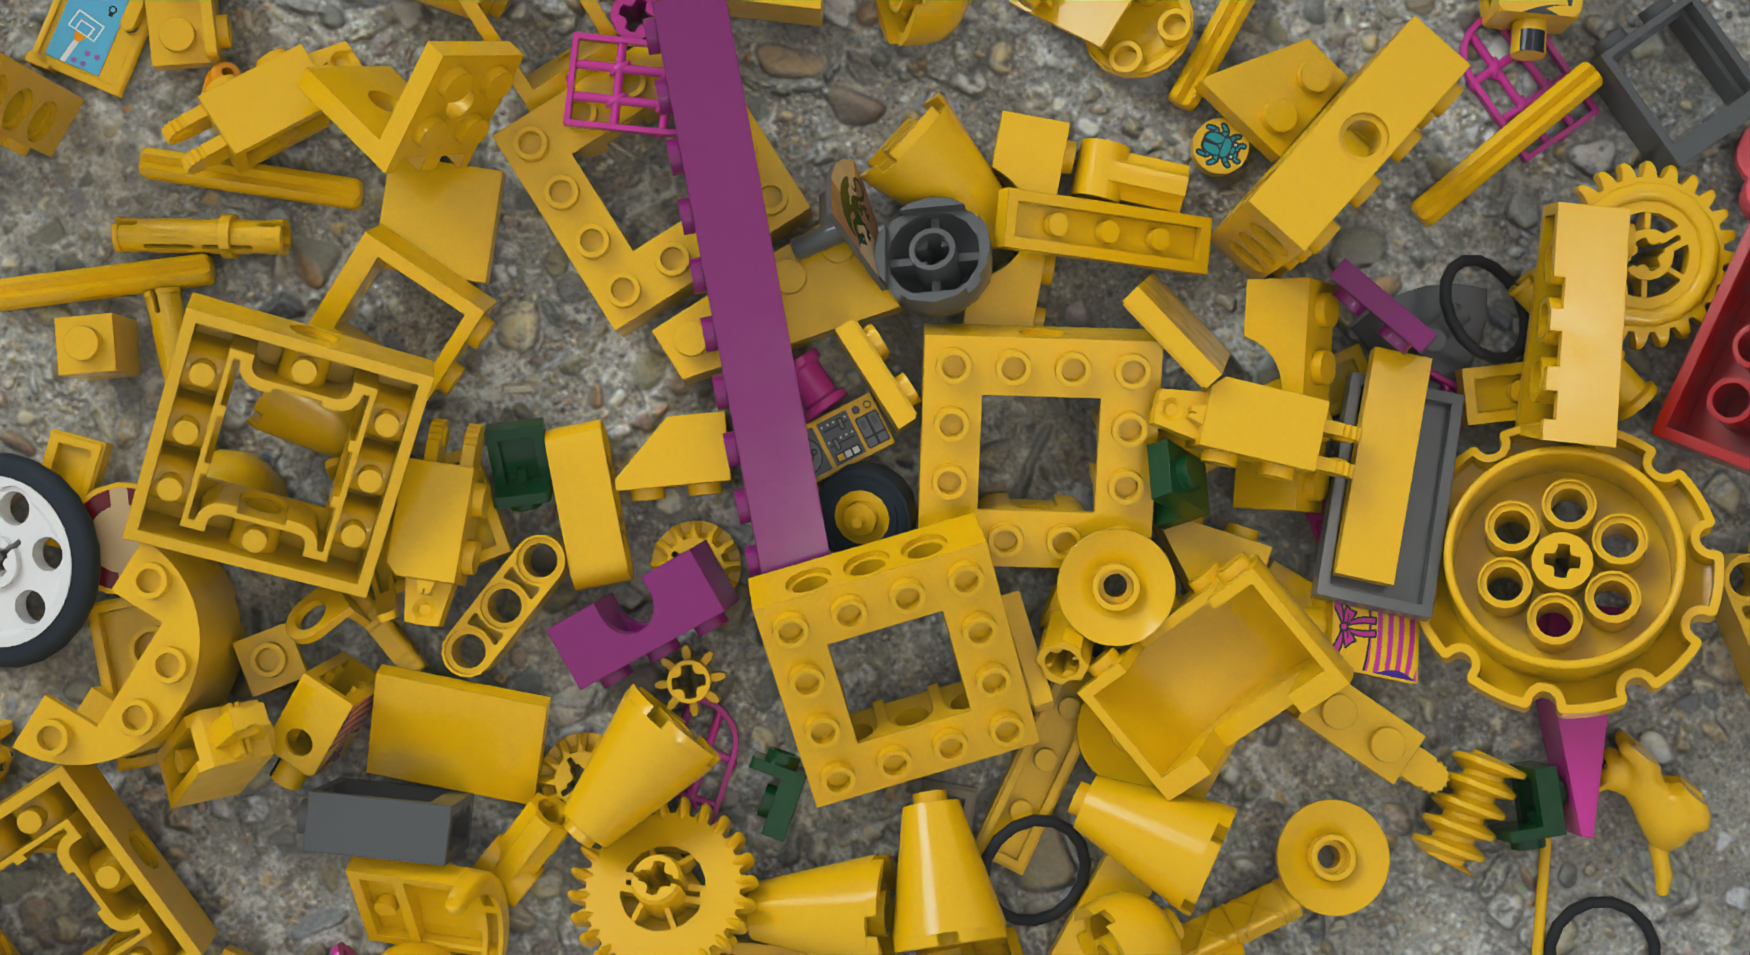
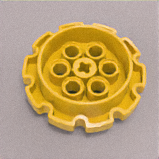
M1541 422L1529 423L1526 425L1540 426ZM1516 426L1500 433V450L1498 452L1484 454L1478 448L1471 447L1455 459L1432 619L1426 622L1418 621L1426 641L1441 662L1448 664L1457 659L1469 662L1471 669L1467 674L1468 686L1497 704L1526 713L1531 709L1532 703L1535 700L1545 698L1553 702L1556 715L1562 719L1595 717L1622 710L1627 702L1625 688L1629 685H1641L1649 693H1657L1679 676L1694 659L1702 644L1700 638L1691 631L1690 625L1699 621L1710 623L1715 619L1724 586L1723 554L1718 550L1705 548L1700 542L1702 537L1711 533L1715 519L1701 492L1686 473L1679 469L1669 474L1657 472L1652 466L1656 456V449L1645 441L1620 430H1617L1616 448L1520 436V426ZM1562 501H1572L1583 508L1585 515L1575 522H1565L1554 516L1551 509ZM1517 522L1528 530L1529 535L1520 543L1508 544L1501 541L1495 532L1502 524ZM1612 535H1622L1631 540L1635 546V551L1626 557H1614L1604 550L1602 541ZM1556 558L1568 559L1569 570L1566 578L1554 576L1553 566L1556 563ZM1506 577L1516 581L1522 591L1513 600L1502 601L1491 596L1488 586L1497 578ZM1614 591L1621 594L1627 600L1629 609L1619 615H1607L1596 607L1594 599L1600 593ZM1556 612L1569 620L1571 629L1563 636L1551 637L1539 630L1536 624L1537 620L1542 615Z

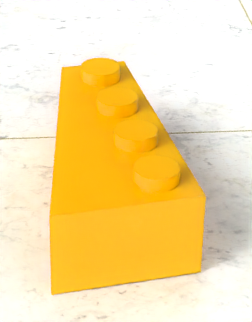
M1556 202L1544 205L1515 421V427L1520 426V436L1616 448L1624 312L1628 299V286L1626 283L1627 263L1632 255L1636 240L1635 225L1630 224L1631 209ZM1541 422L1540 426L1526 425L1529 423Z
M818 224L817 226H815V227L812 228L811 230L820 227V224ZM846 242L801 261L794 255L790 243L774 252L792 350L836 335L835 329L850 319L857 320L859 325L863 327V325L908 312V310L900 307L887 290L881 291ZM708 295L652 330L681 378L689 385L711 378L713 375L723 374L719 351L707 353L700 318L712 316Z

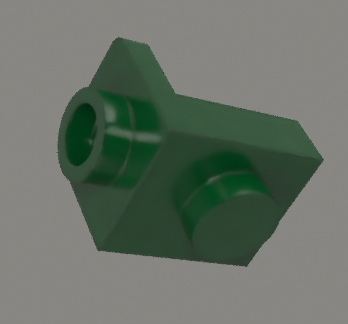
M543 417L486 425L484 435L495 483L492 494L495 509L510 507L513 511L524 512L536 509L543 503L551 501L553 484L545 447L544 433L546 428Z
M1167 438L1147 445L1151 499L1154 500V525L1165 530L1210 515L1205 463Z
M1531 760L1510 763L1509 765L1524 772L1527 776L1525 780L1511 778L1513 792L1517 795L1514 800L1517 820L1488 825V828L1497 836L1496 839L1510 843L1511 850L1526 851L1546 847L1545 838L1567 835L1563 806L1567 798L1566 788L1561 776L1557 773V766Z

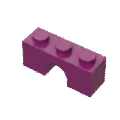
M707 540L642 576L654 603L653 616L650 622H641L629 617L622 610L613 593H610L546 630L580 690L598 680L602 687L606 689L634 673L629 663L647 655L649 661L654 663L681 647L677 639L680 635L694 628L698 637H701L729 621L724 611L738 602L740 598Z

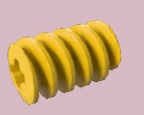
M1472 748V752L1453 751L1451 754V758L1463 769L1462 773L1449 772L1448 779L1450 781H1447L1446 784L1453 790L1452 793L1437 792V794L1432 793L1431 799L1443 810L1442 813L1425 812L1420 817L1433 831L1432 834L1413 833L1410 839L1425 853L1475 877L1464 865L1465 861L1484 863L1487 858L1474 844L1475 840L1494 842L1497 837L1484 824L1485 820L1505 821L1507 817L1494 803L1495 800H1515L1517 796L1504 782L1505 779L1525 780L1527 774L1484 752Z

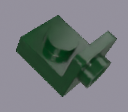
M769 746L767 754L756 751L752 756L749 767L781 779L778 786L770 783L767 784L756 816L766 819L762 835L783 842L807 776L804 768L799 766L801 758L798 755Z

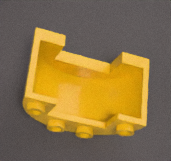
M140 543L111 591L162 622L159 629L117 695L101 686L91 687L77 711L50 694L44 695L12 748L33 758L55 764L90 765L161 747L183 717L198 710L221 706L234 686L241 665L232 643L245 638V625L241 626L239 610L235 597H238L220 564L216 561Z
M1241 552L1221 568L1216 562H1213L1200 571L1188 583L1192 590L1179 600L1175 596L1170 614L1156 632L1142 641L1122 646L1118 651L1114 646H1110L1090 662L1087 669L1092 676L1077 692L1167 801L1172 800L1212 774L1227 747L1293 704L1303 715L1348 686L1353 679V668L1257 554L1247 556L1245 552Z

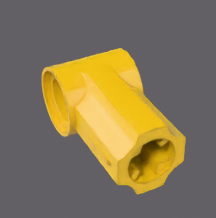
M1084 138L1080 144L1070 196L1180 213L1187 191L1190 166L1131 153V148L1114 141Z
M1056 581L1038 625L1043 627L1044 631L1035 661L1041 665L1044 671V678L1063 685L1067 681L1083 679L1089 667L1093 647L1096 642L1083 637L1066 620L1059 605Z
M537 793L505 834L501 832L472 867L493 872L499 877L507 895L508 905L513 909L545 871L546 867L543 865L547 859L555 853L569 835L564 828V825L569 820L563 812L565 803L556 796L549 797Z

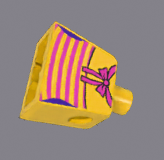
M1312 598V607H1301L1349 663L1354 673L1408 684H1418L1419 624L1417 620Z
M342 651L303 674L273 727L275 733V749L273 753L279 758L272 768L270 776L278 785L289 790L298 791L302 788L308 776L315 777L341 758L372 711L376 671L347 652Z

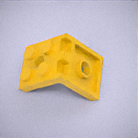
M427 41L408 82L391 66L306 67L297 87L385 174L394 173L400 159L405 158L418 171L435 170L442 156H447L458 168L467 167L478 144L486 137L489 131V123L503 96L511 89L514 83V75L524 54L510 41Z

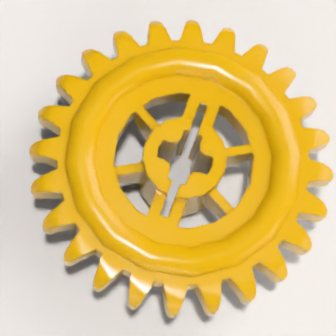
M1645 161L1639 165L1638 176H1636L1630 165L1622 163L1615 169L1617 181L1606 172H1597L1593 176V180L1597 185L1598 192L1586 185H1580L1574 189V193L1579 197L1582 204L1631 209L1630 215L1639 213L1635 226V246L1631 257L1638 252V247L1646 248L1660 245L1674 237L1675 241L1666 246L1645 252V256L1638 261L1637 266H1627L1626 283L1632 284L1634 296L1628 294L1624 312L1623 340L1629 333V347L1633 350H1639L1644 347L1650 334L1652 344L1655 347L1662 348L1669 341L1670 330L1678 339H1687L1689 337L1690 325L1688 319L1694 324L1701 326L1707 313L1704 306L1711 305L1717 292L1716 288L1720 286L1726 273L1723 271V266L1730 264L1735 254L1724 250V245L1734 240L1737 234L1734 230L1720 229L1719 225L1729 216V212L1727 209L1711 211L1709 207L1713 203L1716 193L1711 189L1697 195L1695 193L1698 186L1696 175H1689L1678 183V171L1674 165L1664 167L1658 177L1656 168L1651 161ZM1651 215L1668 222L1672 228L1664 233L1656 229H1650ZM1682 247V266L1678 272L1670 266L1673 263L1674 251ZM1661 276L1674 280L1673 284L1660 294L1647 297V282Z
M682 796L675 813L671 812L669 803H666L655 814L647 817L607 848L602 846L601 849H589L582 845L580 850L592 864L591 868L573 867L571 873L576 880L586 885V887L579 890H570L567 893L568 898L574 904L586 907L570 915V920L574 925L590 927L587 932L579 936V942L584 947H595L601 944L593 955H713L712 952L715 949L731 954L734 948L727 938L729 933L743 935L748 931L746 924L738 918V915L752 913L757 907L752 899L743 896V894L755 890L759 885V881L754 875H742L755 864V857L752 853L745 852L742 855H737L746 843L744 834L736 832L727 838L731 829V821L727 815L720 816L718 821L711 825L713 819L711 806L708 803H703L700 811L693 817L691 802L686 796ZM678 852L687 857L676 862L672 857L658 853ZM697 864L703 871L705 886L690 883L686 876ZM666 878H669L671 881L670 886H663ZM653 887H660L657 895H654L651 891ZM624 896L637 898L639 901L631 918L628 916L624 905ZM688 907L698 909L685 924L678 926L676 918L681 916ZM651 915L659 920H668L671 930L651 931L640 925Z

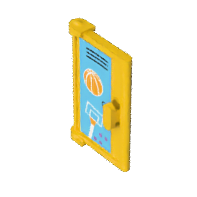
M53 0L32 51L28 50L24 61L30 63L33 68H41L53 74L59 72L122 99L149 36L145 0ZM135 28L138 29L135 33H129L135 30Z

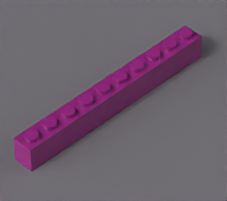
M659 0L652 2L654 17L642 20L649 55L661 54L666 78L656 79L654 82L661 116L673 114L677 138L666 140L672 175L684 174L689 198L677 201L684 235L696 233L700 257L689 259L695 294L707 292L712 316L701 317L700 320L707 353L719 351L723 374L711 377L718 410L730 408L734 431L722 434L729 468L741 466L745 488L733 491L740 525L752 523L755 545L745 546L751 578L829 555L830 552L727 0Z

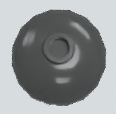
M929 197L910 202L899 210L900 217L895 219L888 229L885 224L878 233L874 251L878 274L885 284L887 291L900 307L918 316L941 318L960 313L976 302L990 283L994 253L985 222L979 215L977 218L974 213L966 210L963 203L952 198Z

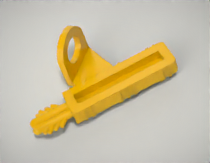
M317 587L296 604L287 618L285 626L287 635L298 644H309L325 636L349 617L368 631L396 667L425 672L429 668V663L425 656L418 651L415 643L403 632L396 621L390 620L381 623L377 619L375 596L370 590L367 597L363 598ZM325 606V613L321 620L313 627L301 630V622L305 615L315 607Z
M1280 878L1272 879L1271 882L1264 883L1257 889L1238 898L1230 899L1225 904L1221 903L1219 907H1213L1210 911L1185 923H1181L1184 930V938L1180 940L1183 955H1245L1243 944L1251 943L1252 940L1281 926H1287L1292 921L1295 922L1296 919L1303 916L1302 906L1289 895Z

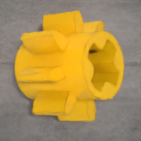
M685 644L682 648L683 660L679 663L667 656L661 659L662 665L670 670L667 678L656 682L654 685L658 689L668 688L673 696L668 702V710L674 709L682 702L689 704L692 716H697L701 709L700 700L704 697L712 703L718 704L720 702L721 696L712 688L715 681H721L728 675L725 671L714 672L709 664L714 658L715 651L710 650L702 658L693 657L691 645ZM686 665H692L695 674H704L706 682L697 687L696 695L690 694L688 686L678 685L677 677L686 672Z

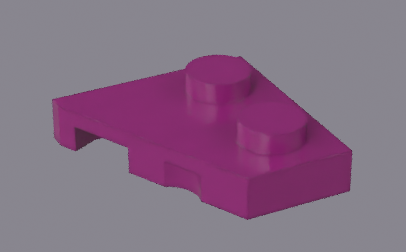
M1346 258L1329 275L1339 286L1332 295L1358 317L1367 309L1384 323L1377 333L1403 355L1411 347L1422 355L1438 338L1437 334Z

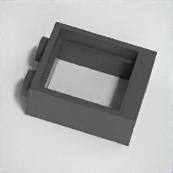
M1658 0L1638 14L1643 25L1629 35L1621 26L1592 46L1597 57L1589 63L1595 67L1603 78V84L1596 90L1645 160L1651 161L1654 164L1658 177L1664 167L1668 165H1674L1677 169L1682 167L1750 119V68L1701 0H1677L1676 2H1673V0ZM1667 25H1669L1725 103L1674 140H1671L1615 62Z
M339 777L310 790L308 798L302 799L297 815V831L300 834H304L302 851L445 866L469 848L475 794L440 787Z

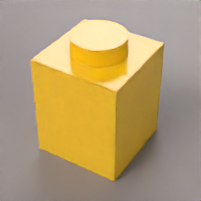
M114 313L54 318L59 376L83 381L141 376L137 320Z

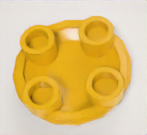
M1134 0L1103 50L1086 41L1084 42L1090 57L1104 71L1124 79L1147 78L1168 69L1184 53L1193 35L1194 11L1190 0Z

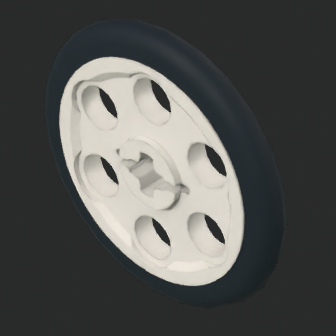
M0 453V551L12 549L7 553L8 557L3 562L5 570L0 571V667L20 668L44 661L66 647L84 626L96 601L101 577L100 544L93 520L80 496L60 475L36 460L13 453ZM17 492L25 496L30 508L29 515L23 523H19L14 519L10 509L11 500ZM50 537L56 540L62 549V561L56 569L50 567L43 556L44 544ZM0 552V562H1V560L3 559V556H2V553ZM32 590L40 594L45 602V613L40 621L34 620L26 609L27 596Z

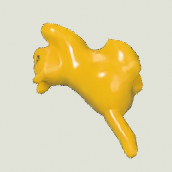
M1619 729L1614 735L1619 749L1604 747L1599 792L1609 790L1624 796L1632 807L1634 816L1648 841L1656 893L1659 897L1666 896L1670 891L1673 880L1669 852L1684 846L1695 834L1707 832L1710 827L1711 813L1701 791L1681 774L1673 776L1663 775L1656 757L1626 731Z

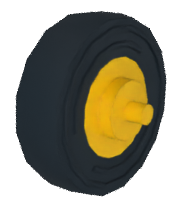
M869 461L848 464L832 474L819 491L828 547L834 553L915 530L918 510L914 493L904 478L886 465Z

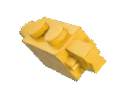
M346 41L311 53H307L302 44L287 51L284 48L272 50L257 61L256 67L236 77L233 74H228L212 81L205 88L204 93L198 96L199 105L168 121L164 128L161 129V134L169 145H174L210 128L215 137L199 147L188 151L186 155H183L184 157L180 163L188 174L192 173L193 175L229 158L240 174L330 127L331 119L297 87L306 67L362 66V64Z
M1227 376L1214 381L1207 389L1201 387L1197 391L1163 388L1156 390L1149 418V425L1186 439L1185 448L1202 451L1200 461L1226 468H1236L1237 460L1259 465L1258 475L1287 482H1293L1294 474L1308 472L1343 479H1353L1356 465L1340 458L1319 456L1322 437H1327L1345 444L1360 443L1364 430L1357 426L1326 419L1330 401Z
M433 418V421H431L424 459L409 458L398 493L386 560L395 575L405 577V622L431 627H444L457 586L466 587L468 575L474 576L478 570L481 543L474 540L478 517H486L491 496L490 484L484 483L485 474L479 471L485 438L482 424L469 423V426H467L463 436V447L459 465L444 463L447 444L450 438L448 419Z
M1350 684L1303 715L1294 704L1286 709L1285 714L1376 777L1393 785L1400 778L1422 791L1425 790L1429 794L1430 792L1437 794V791H1443V787H1447V781H1450L1448 779L1450 773L1446 770L1447 766H1444L1443 762L1437 761L1436 757L1420 747L1426 737L1425 735Z
M258 699L241 703L237 701L233 704L228 703L225 706L198 710L182 718L156 754L171 809L238 795L245 789L274 755L275 733L272 723L268 719L264 702L258 703Z

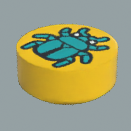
M1215 118L1205 122L1196 131L1190 143V156L1195 167L1203 174L1215 178L1226 177L1234 173L1245 162L1249 152V141L1225 118Z

